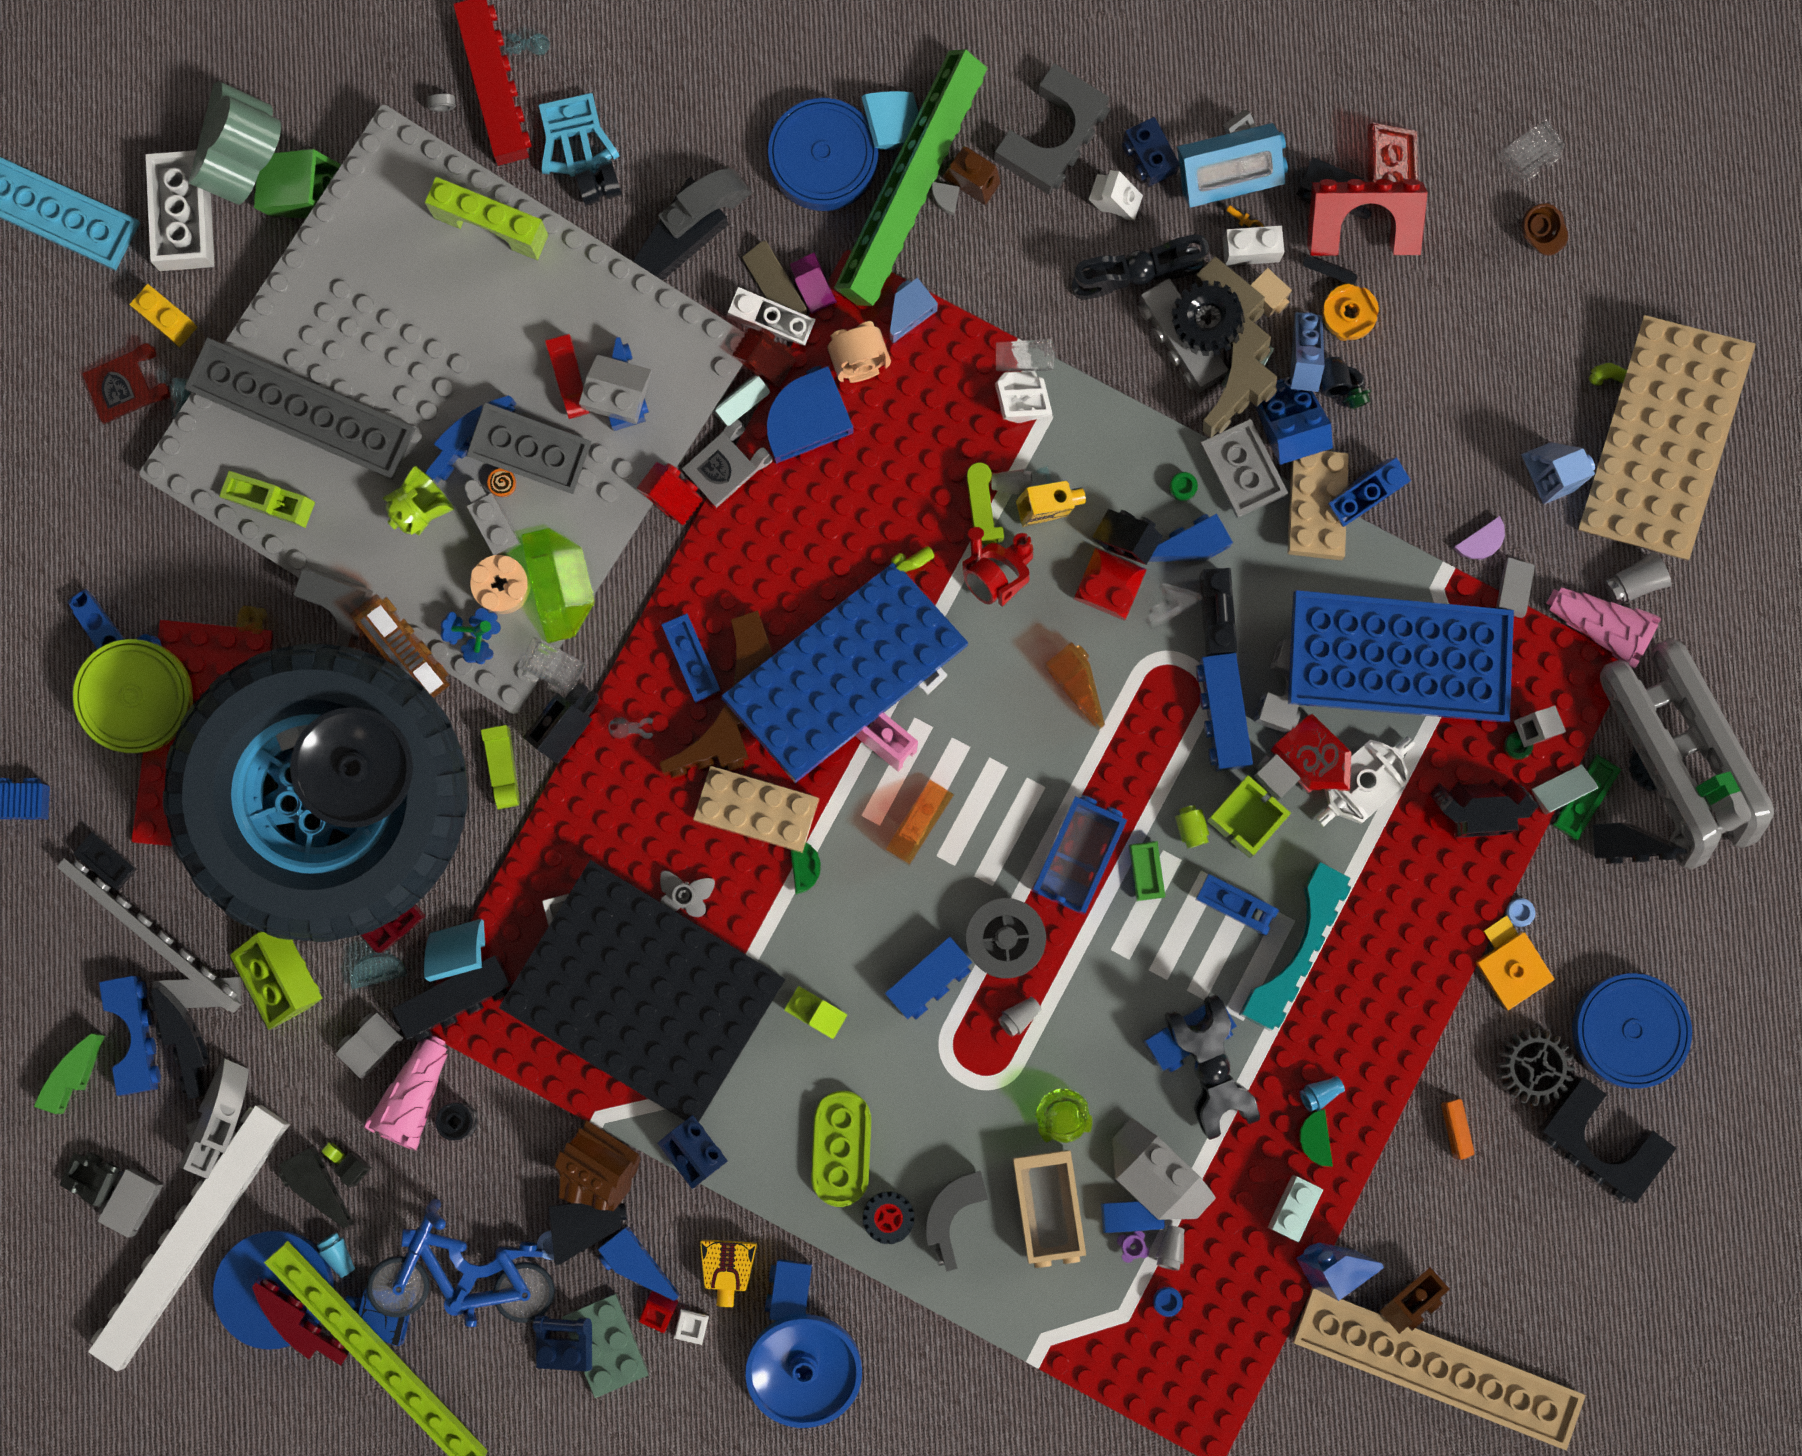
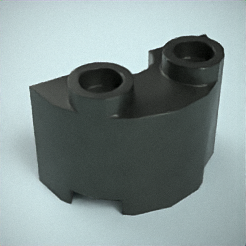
M87 1152L86 1156L74 1153L59 1185L70 1192L82 1196L81 1199L91 1205L101 1207L103 1201H106L121 1168L108 1162L103 1164L104 1158L91 1152Z

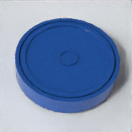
M814 98L793 106L775 124L768 144L769 166L774 182L789 200L810 210L832 211L852 204L868 190L877 171L878 148L874 147L868 120L859 110L837 99Z
M1628 973L1605 978L1593 985L1583 995L1574 1013L1572 1036L1579 1058L1594 1076L1605 1083L1621 1088H1647L1666 1081L1680 1069L1690 1050L1692 1024L1684 1002L1669 985L1649 975Z
M271 1230L254 1234L237 1243L221 1261L213 1285L215 1309L227 1331L242 1343L260 1349H280L290 1346L274 1329L263 1313L252 1288L258 1277L263 1280L267 1277L280 1285V1291L288 1296L292 1293L264 1263L287 1241L334 1289L331 1267L318 1254L320 1250L317 1245L300 1234L285 1230ZM307 1309L302 1319L305 1321L311 1319L321 1325L322 1323Z

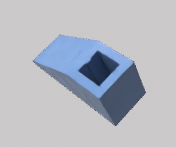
M1295 312L1290 368L1291 389L1318 392L1324 370L1322 315L1309 312Z

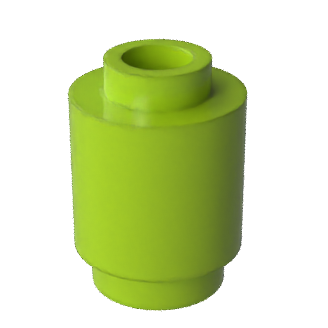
M1195 805L1179 809L1180 815L1175 816L1182 843L1185 842L1187 849L1209 843L1207 836L1210 834L1203 810H1196Z

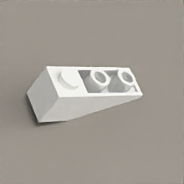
M740 287L736 291L726 317L750 328L804 346L816 320Z

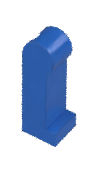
M86 588L68 600L74 615L97 649L114 641L125 640L101 608L98 601Z

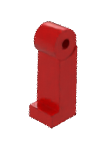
M567 334L545 340L568 418L572 419L590 414L589 411L583 410L579 405L584 386L571 335Z

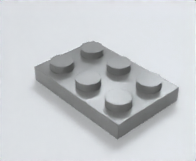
M1251 419L1200 443V447L1236 518L1244 516L1288 494Z

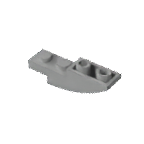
M222 1058L198 1111L203 1114L179 1168L203 1178H209L219 1153L226 1152L233 1135L245 1096L249 1069Z

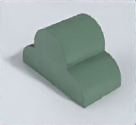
M220 81L214 83L188 183L240 205L251 193L259 171L270 161L279 141L281 122L279 119L272 117V105Z

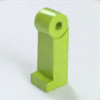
M975 463L969 468L967 475L973 527L983 529L982 545L1003 543V527L994 528L989 484L992 477L991 469L984 463Z
M507 725L482 729L481 734L485 745L497 809L519 806V791L510 728Z

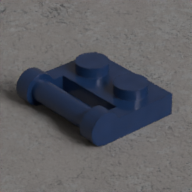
M537 1315L534 1318L536 1368L585 1372L592 1370V1322L590 1318L564 1320L549 1319L545 1315ZM550 1330L576 1332L579 1335V1339L550 1338Z

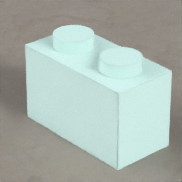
M1292 1175L1268 1228L1299 1242L1323 1189Z

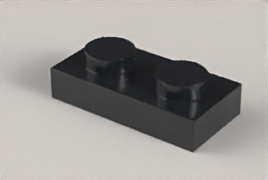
M91 832L73 853L118 891L137 870L133 864L95 832Z

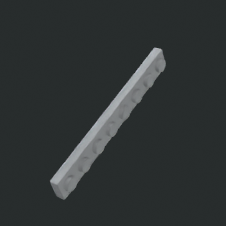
M64 858L57 866L58 869L224 1009L234 1013L240 1007L241 1003L235 999L238 994L226 984L221 987L216 983L214 979L217 976L205 966H202L200 969L193 963L195 960L193 955L183 948L179 951L171 945L174 940L162 930L157 933L150 927L153 922L140 912L136 915L129 909L132 906L130 902L119 894L117 897H114L108 892L111 887L101 878L97 877L94 880L87 873L90 869L77 859L72 862Z

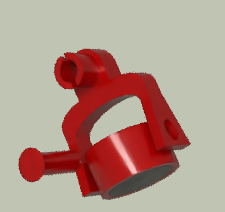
M972 527L967 533L971 542V556L962 562L965 583L972 594L984 604L990 605L998 599V604L1003 607L1030 580L1029 569L1026 565L1033 559L1031 537H1027L1026 533H1018L1013 538V544L1007 549L997 543H990L982 549L984 531L980 527ZM988 558L1003 562L1015 572L1018 578L1008 583L1000 567Z

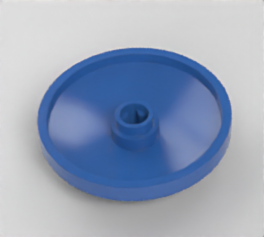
M798 1314L779 1319L766 1327L757 1336L748 1352L746 1384L752 1400L766 1416L786 1426L811 1428L835 1420L851 1406L861 1386L862 1362L856 1343L840 1325L821 1316Z

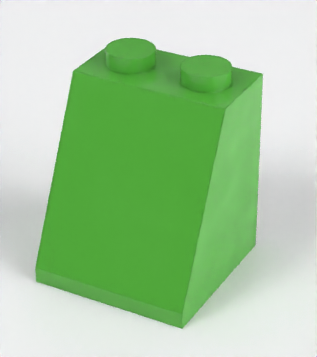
M314 149L273 153L268 164L259 171L256 180L254 208L272 217L306 219L341 167V164Z

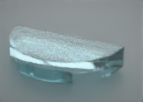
M372 953L361 958L354 966L350 979L351 990L407 976L408 971L404 964L395 956L386 953Z

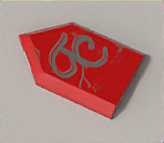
M1313 714L1303 719L1271 749L1274 755L1277 754L1301 778L1300 781L1309 790L1338 789V791H1350L1352 752Z

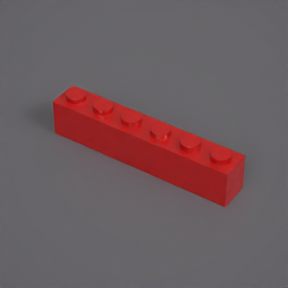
M466 0L454 3V9L496 163L500 166L530 158L527 149L532 147L528 131L523 132L521 123L525 122L521 105L516 106L514 97L518 96L514 80L509 81L507 72L512 71L507 55L502 56L500 49L501 46H505L500 29L495 30L493 21L498 20L494 4L488 5L487 0Z

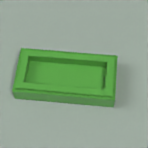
M1158 841L1129 845L1136 901L1165 898Z

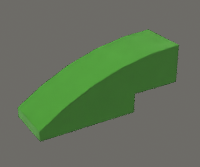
M91 1033L61 1060L44 1084L34 1107L53 1114H64L73 1089L85 1090L105 1035Z

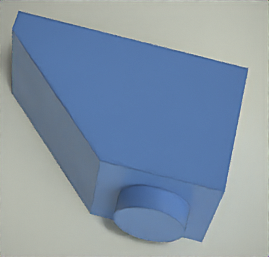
M918 277L912 282L910 280L903 282L896 289L897 293L895 294L890 328V340L893 343L937 312L938 303Z

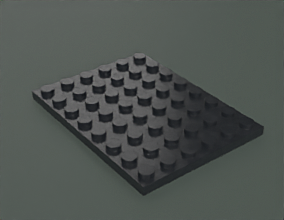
M590 860L499 1008L684 1121L693 1115L699 1122L786 979Z

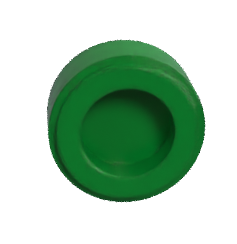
M1188 472L1177 473L1169 484L1171 495L1179 501L1190 500L1198 489L1196 478Z

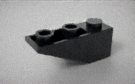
M1618 822L1593 825L1595 859H1605L1606 864H1623L1624 858H1632V862H1650V856H1659V860H1676V854H1687V849L1633 824Z

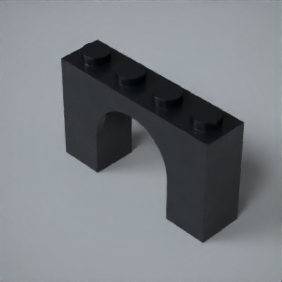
M1576 1077L1567 1092L1564 1093L1537 1129V1132L1543 1136L1541 1141L1553 1150L1557 1147L1566 1154L1564 1159L1578 1168L1581 1165L1589 1171L1587 1176L1600 1186L1604 1183L1611 1188L1610 1194L1621 1203L1625 1204L1626 1201L1637 1203L1677 1148L1654 1130H1645L1623 1159L1614 1163H1604L1595 1158L1586 1145L1585 1127L1607 1094L1585 1077Z

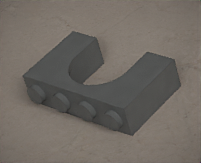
M1055 63L1040 83L1038 95L1062 109L1069 116L1073 124V134L1064 144L1058 147L1042 148L1009 130L995 151L994 157L995 162L1050 195L1054 188L1058 190L1066 178L1064 172L1068 166L1073 168L1081 155L1078 152L1083 143L1086 145L1090 143L1096 132L1093 128L1098 121L1103 123L1110 112V108H1108L1110 97Z
M312 568L302 569L294 596L329 610L335 617L339 628V638L336 645L354 648L356 641L361 640L365 626L362 625L360 620L371 612L374 604V599L371 598L372 590Z

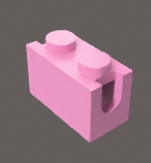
M883 712L872 722L873 725L869 729L864 727L856 737L899 772L903 767L905 759L909 755L913 757L917 752L918 741Z

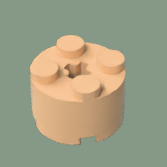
M871 321L864 322L857 328L849 331L844 329L838 330L831 335L832 341L828 345V351L837 377L841 382H844L843 378H848L850 383L867 380L879 374L878 368L883 365L887 368L891 363L881 331Z
M493 555L480 561L472 570L470 587L474 598L481 606L491 612L509 614L517 611L524 605L530 593L531 581L525 568L516 560L505 555ZM500 578L503 581H507L503 585L504 590L502 591L495 588V585L498 584L497 580Z

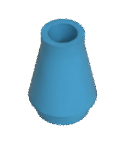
M1335 1076L1328 1080L1305 1085L1304 1090L1300 1091V1098L1308 1111H1320L1336 1096L1344 1092L1345 1088L1340 1078Z

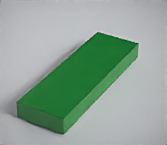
M1595 755L1586 771L1596 782L1598 789L1564 805L1552 826L1573 840H1578L1622 769L1600 755Z

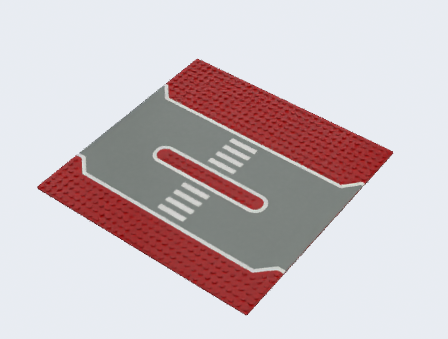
M846 250L828 280L836 303L813 314L810 312L808 317L816 320L805 346L793 342L768 387L770 393L759 403L736 447L749 461L760 448H765L773 458L767 434V421L771 406L783 388L792 381L806 375V371L816 366H821V368L829 367L853 425V434L777 464L773 458V461L768 466L758 470L717 508L706 498L598 692L599 702L589 714L592 721L558 763L470 921L479 919L484 921L485 947H481V962L494 955L499 956L513 984L549 927L542 901L569 894L590 860L659 902L666 895L661 889L660 876L662 871H669L679 877L684 883L689 882V884L704 878L714 879L715 886L710 897L703 900L706 906V912L703 916L693 917L682 908L675 912L786 980L699 1121L706 1133L728 1160L727 1163L700 1184L1196 1456H1227L1300 1314L1311 1288H1313L1296 1258L1302 1255L1304 1250L1312 1244L1320 1242L1335 1245L1477 966L1475 962L1481 958L1490 941L1484 930L1501 919L1556 811L1554 810L1544 815L1539 806L1529 818H1518L1519 831L1512 832V834L1456 838L1454 821L1439 808L1430 794L1439 783L1451 791L1458 781L1463 785L1489 783L1493 779L1503 788L1512 778L1515 782L1521 784L1538 804L1531 789L1579 766L1610 705V701L1600 681V673L1606 664L1619 659L1612 656L1610 651L1590 638L1527 606L1526 615L1523 618L1514 616L1509 722L1299 705L1297 710L1300 712L1298 724L1308 715L1313 714L1352 752V755L1370 739L1393 748L1408 736L1411 741L1404 748L1412 741L1415 743V746L1404 754L1405 757L1403 758L1409 782L1363 823L1359 824L1346 818L1335 816L1324 827L1320 823L1327 815L1320 822H1317L1315 818L1328 808L1325 790H1312L1310 793H1307L1297 782L1285 795L1277 800L1291 814L1258 852L1251 858H1248L1230 842L1233 839L1231 834L1227 837L1223 836L1207 820L1246 776L1249 775L1265 789L1253 777L1258 772L1255 766L1266 756L1270 759L1275 755L1271 752V749L1288 733L1253 722L1261 695L1271 693L1282 696L1287 688L1284 676L1279 672L1271 670L1270 666L1278 642L1284 639L1291 641L1293 592L1298 590L1496 608L1499 590L1360 517L1346 525L1345 557L1342 561L1287 554L1290 501L1289 480L1281 477L1288 491L1286 496L1236 518L1200 447V443L1209 438L931 292L929 293L938 303L937 312L893 343L890 340V328L895 294L897 293L896 289L907 280L891 272L884 282L880 297L873 306L856 305L834 289L852 252L851 250ZM867 321L873 322L874 326L881 331L891 359L890 365L885 368V365L878 368L879 374L867 380L850 383L848 378H843L844 382L839 381L828 351V345L832 341L831 335L838 330L844 329L849 331L855 329ZM1005 372H1021L1035 378H1043L1052 415L1022 423L1003 419L995 387L996 381ZM975 463L988 465L992 474L1019 469L1032 471L1033 486L1068 481L1070 489L1082 487L1086 497L1085 504L1074 506V509L1066 517L1022 527L1016 505V500L1020 495L992 490L991 477L989 492L994 528L1003 527L1004 532L1003 543L997 544L1007 549L1013 544L1015 535L1026 533L1027 537H1031V544L1033 545V559L1026 565L1029 569L1030 580L1003 607L998 604V599L990 605L978 600L969 590L963 575L962 562L971 556V542L967 533L973 527L967 475L969 468ZM1188 472L1198 482L1196 494L1188 501L1176 500L1169 491L1170 481L1177 473ZM1108 509L1116 512L1125 510L1135 516L1136 519L1140 520L1141 517H1145L1156 524L1155 529L1163 536L1160 544L1170 539L1168 535L1176 529L1183 527L1184 530H1187L1194 526L1193 521L1205 514H1208L1209 517L1217 514L1233 544L1229 549L1206 561L1148 562L1145 565L1106 551L1092 536ZM928 546L932 549L934 558L920 568L905 573L968 641V646L941 667L947 674V677L931 693L926 695L917 686L884 712L918 741L917 752L913 757L909 755L905 759L903 767L899 772L855 735L795 783L748 729L745 730L744 726L739 727L749 760L744 761L745 766L730 772L819 798L806 843L810 844L818 852L821 862L820 876L811 889L796 895L790 849L693 820L710 766L703 769H698L697 766L686 769L687 774L671 778L670 775L665 776L663 774L660 762L681 753L698 741L714 724L725 706L722 695L733 686L737 664L736 639L731 619L758 611L772 653L775 655L892 564L891 560L897 554L903 553L906 559ZM1095 548L1147 569L1125 621L1074 600ZM988 558L1000 567L1008 583L1018 578L1015 572L1003 562ZM1231 568L1238 650L1236 656L1253 765L1248 768L1216 772L1215 765H1210L1208 749L1212 748L1211 737H1206L1204 721H1208L1207 710H1202L1200 703V693H1204L1203 684L1197 681L1196 665H1200L1199 661L1201 658L1206 657L1199 575L1203 569ZM685 614H688L721 690V692L696 703L661 625ZM1556 706L1566 732L1533 744L1531 754L1524 759L1513 760L1509 758L1503 750V742L1509 734L1518 731L1514 721L1534 712ZM870 723L867 728L869 729L873 724ZM719 759L713 760L714 764L711 766L722 769ZM1363 773L1360 776V784L1364 788H1372L1374 786L1375 780L1371 774ZM1267 791L1266 795L1260 800L1265 802L1272 795ZM1081 795L1096 800V806L1106 810L1107 807H1112L1123 813L1122 818L1127 819L1084 915L1032 892L1074 797L1081 798ZM1195 805L1196 810H1203L1210 834L1207 836L1209 843L1187 849L1185 842L1182 843L1175 816L1180 815L1179 809ZM1075 812L1058 852L1086 865L1091 864L1096 869L1113 833V829ZM1158 841L1166 897L1136 901L1129 845ZM1055 856L1050 870L1087 887L1094 875L1093 872L1087 873L1084 868L1058 856ZM1321 862L1350 877L1348 885L1351 886V889L1344 902L1339 900L1335 908L1338 911V915L1331 927L1326 926L1322 933V936L1325 937L1324 943L1318 952L1313 951L1309 959L1313 963L1306 977L1300 976L1296 984L1299 987V991L1292 1003L1288 1001L1283 1010L1287 1013L1283 1023L1279 1028L1274 1027L1272 1031H1268L1240 1016L1239 1013L1251 989L1265 984L1278 975L1289 964L1298 950L1306 923V901L1303 888L1315 865ZM1208 874L1279 910L1276 918H1272L1268 926L1270 930L1267 936L1195 900ZM1012 898L1028 904L1040 916L1045 927L1046 945L1041 959L1029 972L1015 978H998L985 973L973 962L968 953L966 931L969 921L981 906L995 899ZM1255 909L1251 918L1258 921L1262 912ZM951 937L972 961V964L968 966L971 972L960 982L953 979L947 985L950 990L938 1001L934 997L925 1004L928 1010L915 1020L911 1016L907 1020L885 993L947 938ZM454 976L437 980L435 986L441 984L442 982ZM798 986L847 1014L834 1039L784 1011ZM1217 994L1237 1027L1231 1030L1233 1035L1224 1040L1223 1044L1225 1054L1230 1061V1075L1235 1082L1243 1085L1254 1096L1260 1120L1248 1124L1247 1120L1240 1115L1239 1110H1228L1219 1121L1220 1136L1209 1140L1202 1132L1194 1111L1195 1102L1202 1090L1200 1080L1195 1074V1059L1190 1054L1182 1059L1184 1065L1170 1073L1168 1069L1160 1071L1143 1041L1167 1027L1164 1016L1166 1012L1176 1010L1184 1017L1204 1005L1206 997ZM1029 997H1033L1039 1003L1042 1010L1038 1012L1020 1035L1009 1036L1001 1027L998 1018L1002 1016L1003 1011ZM504 998L497 1002L490 999L482 1003L484 1007L482 1010L469 1016L465 1012L457 1016V1023L445 1029H442L440 1025L431 1030L432 1036L445 1041V1044L577 1117L589 1121L608 1134L678 1171L657 1143L684 1122L683 1119L501 1010L499 1006ZM1338 1076L1344 1085L1345 1091L1322 1108L1325 1109L1333 1167L1320 1166L1303 1153L1299 1143L1301 1126L1305 1119L1316 1111L1310 1112L1306 1109L1300 1098V1091L1304 1090L1305 1085ZM836 1091H850L859 1095L867 1103L871 1113L868 1186L858 1201L845 1207H834L822 1201L815 1193L811 1182L815 1110L825 1096ZM1130 1118H1133L1157 1135L1202 1178L1216 1198L1197 1219L1164 1220L1165 1229L1142 1231L1145 1234L1143 1240L1146 1247L1149 1248V1255L1146 1258L1139 1257L1133 1259L1131 1263H1126L1122 1260L1123 1252L1121 1246L1117 1244V1238L1122 1234L1125 1236L1131 1235L1134 1231L1103 1233L1101 1204L1137 1201L1115 1180L1112 1138ZM1071 1150L1086 1256H1080V1262L1063 1264V1259L1052 1260V1266L1035 1268L1034 1263L1029 1264L1027 1262L1012 1158ZM1050 1165L1030 1168L1029 1178L1039 1244L1042 1247L1064 1245L1067 1242V1232L1057 1167ZM980 1170L988 1200L967 1205L954 1216L950 1225V1240L958 1269L946 1272L945 1265L939 1266L935 1249L940 1248L939 1243L929 1246L927 1244V1215L933 1200L944 1186L957 1177ZM1292 1175L1323 1189L1299 1242L1268 1228ZM892 1191L903 1195L910 1202L914 1210V1225L911 1232L904 1240L895 1244H882L875 1241L868 1235L863 1225V1211L867 1202L881 1192ZM1168 1225L1185 1229L1184 1264H1180L1179 1270L1157 1266L1158 1259L1155 1258ZM1131 1244V1249H1135L1136 1245ZM1172 1287L1180 1293L1183 1304L1179 1313L1171 1317H1165L1155 1310L1153 1296L1158 1289Z

